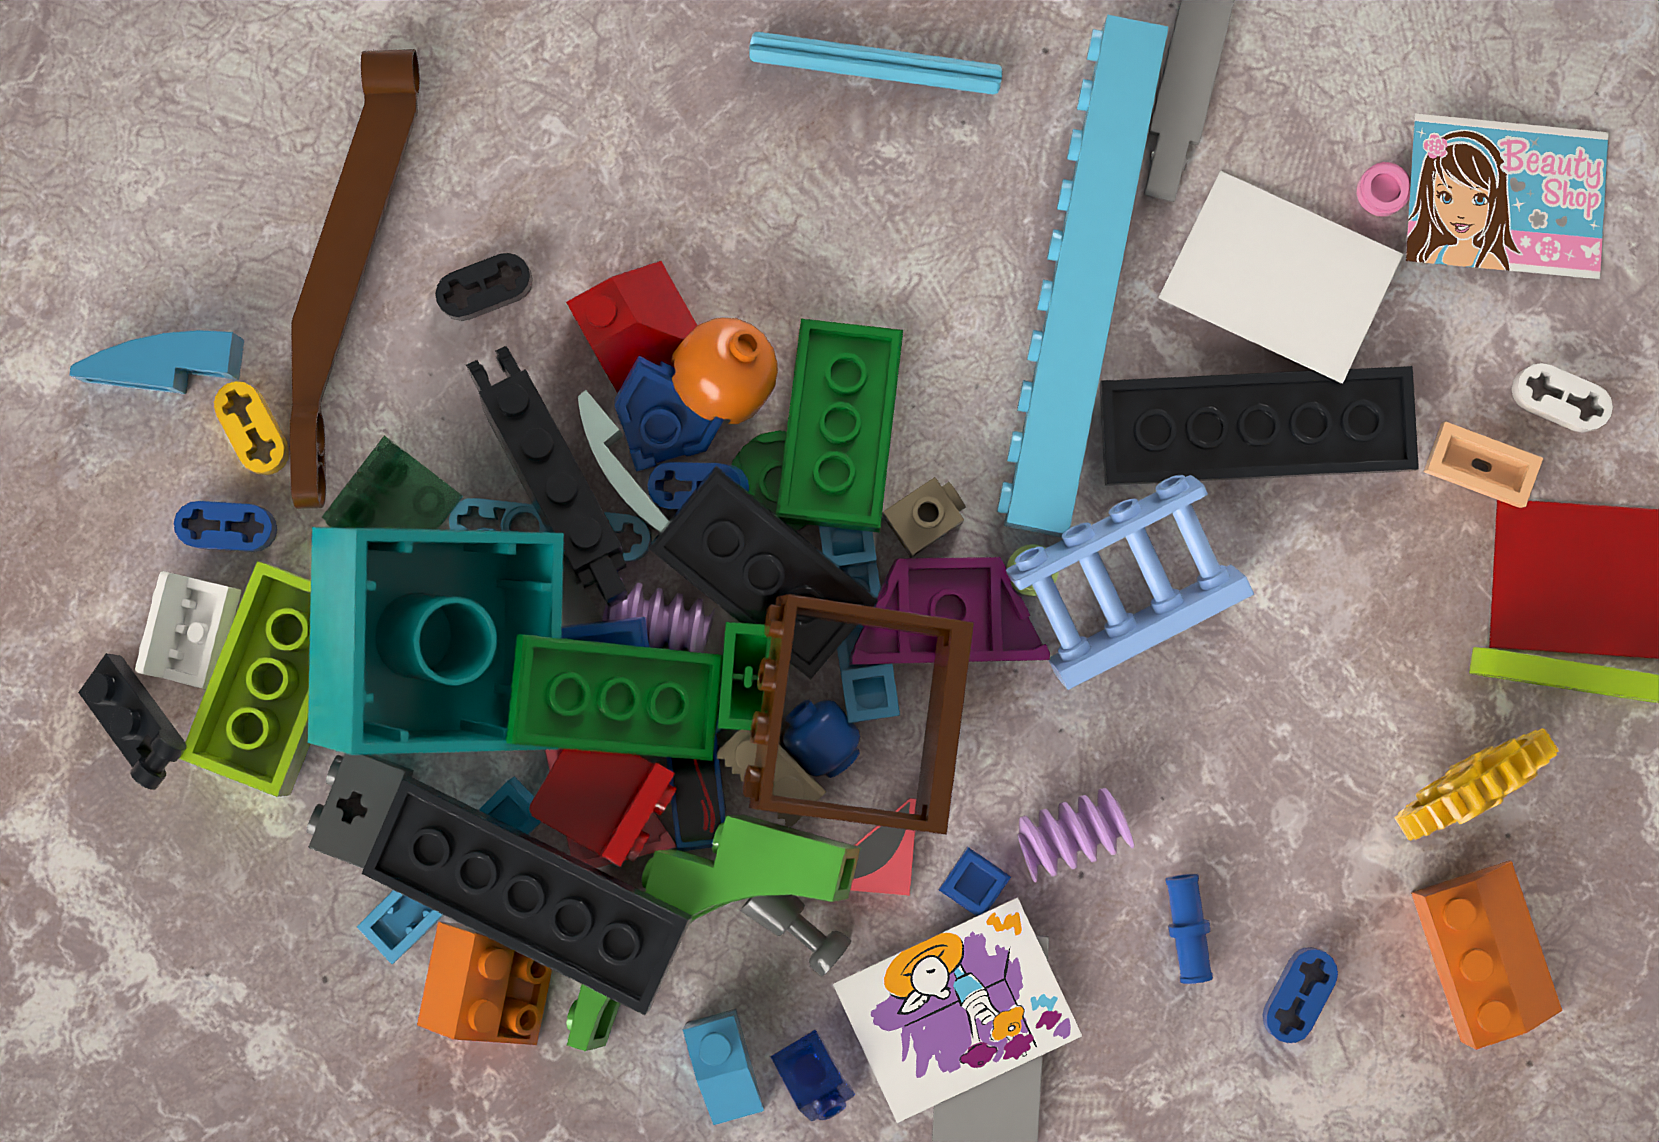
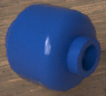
M808 699L797 705L787 715L786 721L790 725L783 735V744L809 775L821 776L825 774L828 778L835 777L845 771L859 756L860 750L857 746L860 742V731L854 723H848L847 715L836 702L823 700L813 704Z

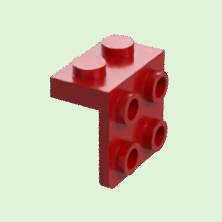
M563 748L530 803L529 811L534 818L614 865L621 866L625 858L634 862L643 849L649 834L642 829L651 813L654 812L661 816L671 801L676 788L669 783L675 773L657 762L652 764L637 754Z

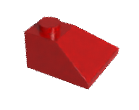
M662 261L612 276L566 302L617 394L638 356L658 366L662 361L674 367V361L671 362L674 351L690 331L697 326Z

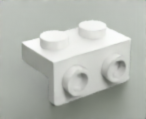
M165 571L160 572L156 589L152 596V604L143 640L139 647L135 671L140 674L206 689L235 618L241 590Z

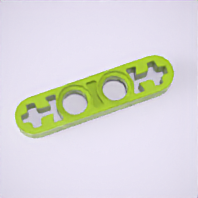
M1473 647L1469 674L1659 703L1658 674L1479 647Z

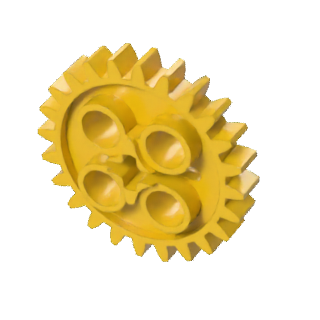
M1544 728L1535 729L1527 735H1521L1517 739L1507 740L1495 748L1489 746L1450 766L1449 770L1444 773V776L1419 790L1415 794L1417 799L1407 804L1406 808L1399 811L1398 815L1394 818L1409 841L1412 839L1417 840L1424 835L1428 836L1434 831L1446 828L1457 821L1459 824L1465 823L1486 810L1503 803V799L1507 794L1534 779L1538 775L1537 769L1548 764L1549 760L1557 755L1556 753L1559 749Z

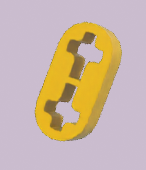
M234 381L225 384L215 396L214 409L239 460L247 469L261 475L277 473L285 466L289 459V447L264 397L256 388L245 382ZM235 394L245 399L251 397L252 402L246 406V411L252 423L246 425L241 416L235 413L229 414L228 409L234 405L232 396ZM255 432H258L263 441L269 444L275 442L276 448L270 451L272 460L267 464L263 460L252 458L251 454L258 450L257 444L251 435Z

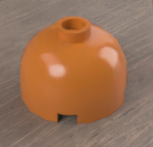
M713 318L699 324L690 331L672 355L671 362L674 361L676 372L672 376L675 390L686 406L700 417L710 421L717 416L722 419H731L728 424H739L753 418L770 397L776 385L778 364L773 346L759 329L751 323L738 318Z

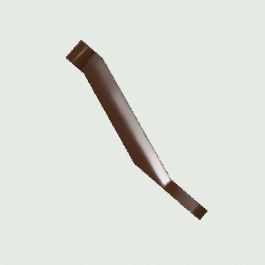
M415 49L362 51L361 82L364 93V106L291 321L292 411L290 419V472L292 501L296 509L323 508L325 504V427L321 411V401L418 114L417 96L420 88L418 56Z

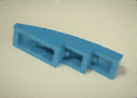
M515 776L509 779L479 809L528 835L541 823L529 811V806L534 796ZM393 890L357 928L391 964H394L445 915Z

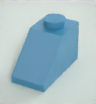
M737 1009L687 1022L683 1028V1034L696 1081L713 1125L764 1111Z

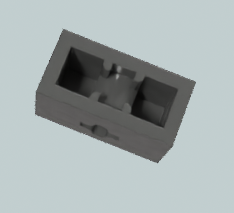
M345 753L344 756L336 755L326 777V784L332 786L325 805L317 804L307 826V833L313 835L308 848L364 869L402 779L412 776L414 770L373 754L350 755ZM362 794L360 804L367 808V813L351 819L353 809L346 806L347 799L357 798Z

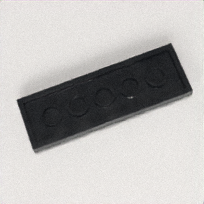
M1413 366L1349 369L1343 384L1316 371L1102 380L1099 383L1105 486L1160 483L1176 475H1184L1185 477L1192 475L1199 481L1409 472L1419 469Z
M411 776L402 779L361 873L644 1016L650 1011L693 917Z

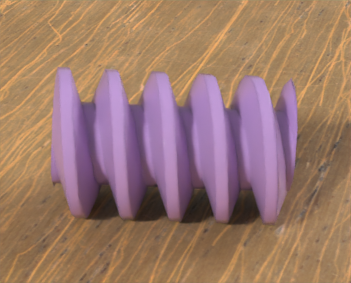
M638 582L629 595H627L628 599L608 608L607 604L605 606L602 621L645 616L649 648L662 649L665 643L668 642L669 650L684 651L687 647L689 652L698 653L705 652L716 609L714 608L709 616L704 615L703 599L697 598L689 611L684 610L683 594L680 593L676 594L669 606L664 605L663 589L657 588L650 599L645 600L643 584Z
M1106 788L1098 790V806H1095L1087 795L1079 796L1078 813H1075L1067 802L1059 803L1058 820L1047 809L1039 810V827H1036L1027 816L1019 817V834L1017 836L1034 882L1038 881V865L1041 864L1051 876L1057 875L1058 858L1061 857L1071 869L1077 868L1078 851L1082 850L1091 862L1097 861L1098 844L1102 843L1111 855L1117 854L1118 837L1122 836L1131 849L1134 848L1132 835L1121 806Z

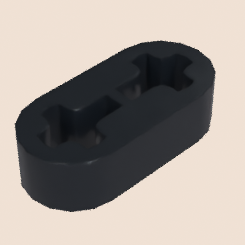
M511 253L498 254L450 272L442 277L437 284L435 292L436 302L440 309L450 318L459 321L470 320L526 297L532 287V272L525 261L518 255ZM509 265L513 272L521 270L522 275L515 279L516 288L508 291L503 284L488 288L487 283L497 280L502 276L500 268ZM456 284H461L465 290L481 287L482 291L467 297L468 306L464 309H460L455 302H447V298L454 295L453 286Z

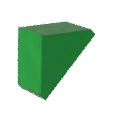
M726 622L720 681L718 728L751 731L754 713L762 711L764 690L758 689V672L761 660L763 658L769 659L771 637L765 636V625Z

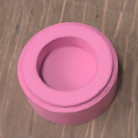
M1381 162L1375 164L1359 179L1357 185L1359 203L1372 215L1382 217L1393 215L1408 202L1411 180L1406 171L1394 163Z

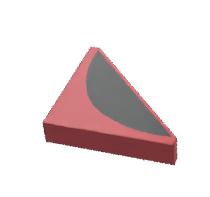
M916 798L907 799L894 812L914 814ZM875 826L854 845L861 847L851 891L910 896L915 831Z

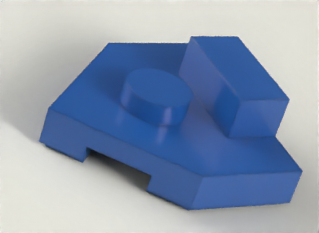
M640 356L637 357L614 399V406L620 424H622L636 472L654 467L656 463L683 455L688 457L707 451L724 419L716 416L710 421L700 417L684 404L675 390L672 376L676 373L675 368L662 361L658 366Z

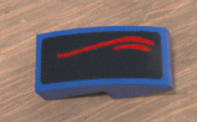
M716 734L713 761L666 757L667 769L675 773L669 784L676 788L671 799L676 846L679 851L712 848L715 832L718 826L725 822L727 814L720 759H717L719 746Z

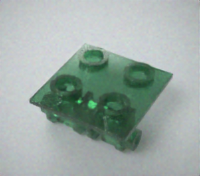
M384 435L323 514L322 518L328 526L338 528L439 529L463 495Z

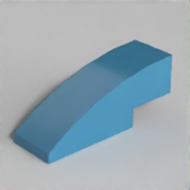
M203 330L170 332L138 338L101 350L72 364L69 376L85 383L186 394L188 374L239 380L244 339L233 332Z

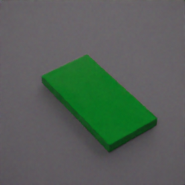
M801 318L776 515L784 522L880 533L903 330Z
M517 634L506 743L713 761L723 655Z

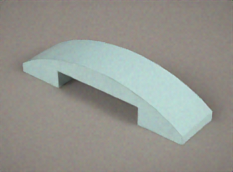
M585 390L578 396L580 415L586 437L599 466L624 501L644 521L660 533L669 522L668 519L608 449L623 434L587 390Z

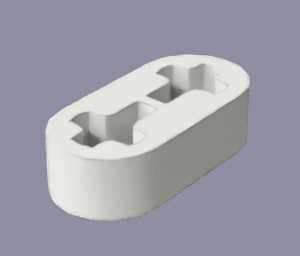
M1544 363L1531 365L1519 372L1513 380L1512 394L1518 406L1572 431L1581 433L1593 431L1606 424L1611 417L1613 405L1611 397L1606 390L1599 385L1552 365ZM1541 375L1545 378L1543 387L1558 395L1556 398L1550 395H1543L1534 400L1531 398L1533 389L1526 385L1527 381H1532ZM1587 396L1591 397V407L1597 410V415L1587 417L1584 421L1579 418L1581 410L1567 403V398L1573 401H1581L1587 398Z

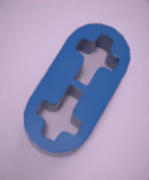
M668 462L654 468L649 476L647 486L653 502L663 508L679 510L715 466L719 467L747 491H749V484L744 472L736 466L721 463ZM675 472L677 480L692 482V490L675 492L673 500L672 493L664 491L663 485L664 481L673 479V473Z
M194 501L185 504L176 513L174 531L179 540L184 544L199 549L257 552L266 549L275 540L277 524L269 511L256 505ZM199 511H203L205 519L220 522V531L204 530L201 534V539H197V533L188 529L189 520H196L199 516ZM250 514H255V521L264 524L263 533L254 534L253 542L248 543V535L231 531V524L248 523Z
M1308 947L1296 951L1289 959L1265 1004L1262 1014L1265 1028L1279 1041L1297 1043L1305 1039L1311 1032L1338 978L1337 965L1330 955L1320 949ZM1316 958H1319L1321 960L1319 969L1325 973L1321 982L1312 980L1304 994L1299 992L1306 977L1304 973L1299 971L1300 966L1303 962L1313 964ZM1296 996L1301 998L1295 1009V1015L1301 1019L1300 1024L1297 1028L1287 1026L1284 1032L1279 1031L1281 1022L1275 1017L1276 1012L1279 1008L1288 1011Z

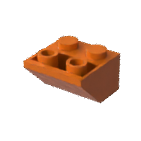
M438 922L417 1026L453 1040L537 1045L552 969L463 924Z

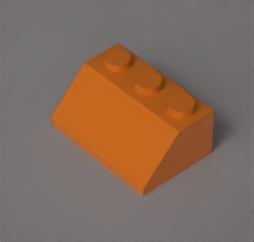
M1512 861L1499 863L1411 892L1462 1043L1477 1050L1526 1034L1562 1011Z

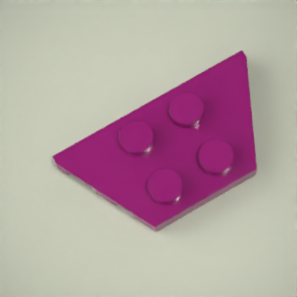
M1001 557L898 558L893 561L877 596L878 601L873 607L974 622L969 662L1050 660V651L1046 644H1042L1029 619L1031 615L1022 597L1018 596L1012 587V581L1006 572V567ZM863 626L849 656V665L934 663L937 637Z

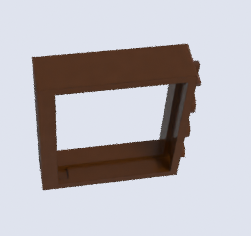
M789 594L777 597L776 605L769 606L765 620V636L771 637L769 659L763 658L761 660L758 672V689L764 690L762 711L754 713L750 731L751 743L757 744L754 765L747 766L743 783V795L750 798L749 808L947 835L974 622ZM796 616L937 637L914 814L772 795Z

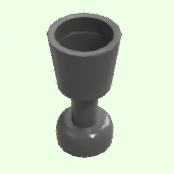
M763 895L749 898L740 911L777 936H781L786 930L813 952L809 959V964L821 977L834 966L851 944V940L843 933L832 931L825 936L801 915L805 904L796 895Z

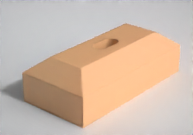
M1445 421L1439 427L1423 472L1522 508L1527 505L1543 457ZM1476 460L1486 464L1488 471L1484 472L1474 468L1472 461Z

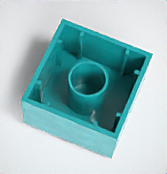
M312 527L308 743L350 755L558 750L559 748L508 744L506 739L517 634L561 638L564 533Z

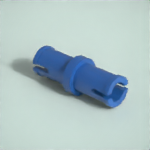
M1181 874L1167 877L1165 881L1168 886L1173 922L1168 925L1169 936L1175 938L1181 975L1180 983L1195 984L1210 981L1213 979V973L1210 967L1206 934L1211 932L1210 921L1203 917L1198 885L1199 875Z

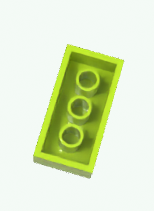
M257 561L185 741L187 748L180 756V760L275 797L291 795L310 747V743H308L311 580L271 564Z

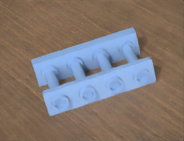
M1176 475L1165 479L1156 486L1157 492L1139 501L1137 499H1128L1118 503L1109 510L1110 516L1092 525L1086 522L1073 526L1062 534L1063 540L1045 549L1039 546L1021 553L1015 559L1016 564L1006 569L1010 580L1019 590H1023L1031 585L1033 586L1061 644L1058 648L1059 653L1051 656L1048 661L1056 677L1067 690L1254 595L1249 581L1243 573L1231 564L1227 567L1218 564L1191 504L1205 497L1208 493L1204 484L1192 475L1186 477L1184 475ZM1170 514H1173L1200 573L1197 577V582L1180 591L1172 588L1145 530L1146 526ZM1125 537L1154 597L1149 607L1135 614L1126 613L1098 553L1099 550ZM1078 561L1107 620L1104 630L1088 638L1079 635L1051 577L1052 574Z

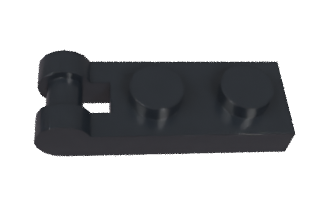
M106 653L78 693L131 765L130 774L132 778L142 787L156 790L166 777L165 768L169 762H176L187 748V745L121 655Z

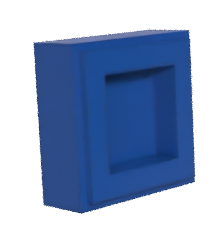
M967 846L938 890L975 916H979L990 909L1011 876Z

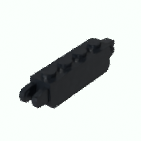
M507 346L495 351L498 365L502 372H505L507 378L494 385H491L485 368L478 360L467 364L468 372L479 392L484 414L547 532L564 533L563 562L577 585L581 583L584 588L595 583L608 608L628 599L626 595L627 590L617 573L627 567L623 558L622 545L526 369L520 370Z

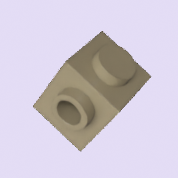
M934 477L884 510L882 516L910 558H912L961 525L964 519L959 512L966 508L950 482L941 486L936 477Z

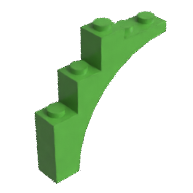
M744 814L726 815L725 822L718 826L713 838L712 850L716 854L715 861L676 849L655 851L654 857L650 858L645 866L642 886L646 888L645 893L692 915L693 917L689 924L731 902L756 896L797 895L835 902L849 898L861 847ZM581 984L578 999L571 1005L567 1016L566 1025L570 1033L566 1046L582 1051L606 1046L621 1004Z

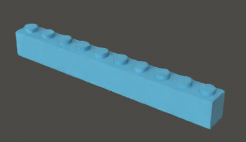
M1107 15L1102 31L1092 30L1087 60L1095 61L1092 80H1082L1077 103V110L1086 111L1082 130L1073 129L1067 154V160L1076 161L1072 180L1063 179L1057 204V210L1066 211L1062 231L1056 229L1052 231L1047 260L1056 261L1052 281L1043 279L1037 310L1045 311L1046 315L1043 330H1033L1027 360L1036 362L1032 382L1023 380L1018 400L1017 411L1026 412L1023 431H1013L1007 461L1016 463L1012 483H1002L997 512L1006 514L1004 526L1061 538L1062 534L1070 529L1168 26Z

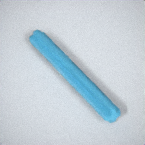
M754 32L749 47L750 60L759 63L993 95L997 94L1001 87L1002 67L998 64L764 32Z

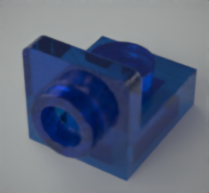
M816 1030L770 1056L798 1110L810 1121H815L816 1119L827 1120L836 1116L845 1109L846 1101L855 1096L851 1085L842 1076L821 1035Z

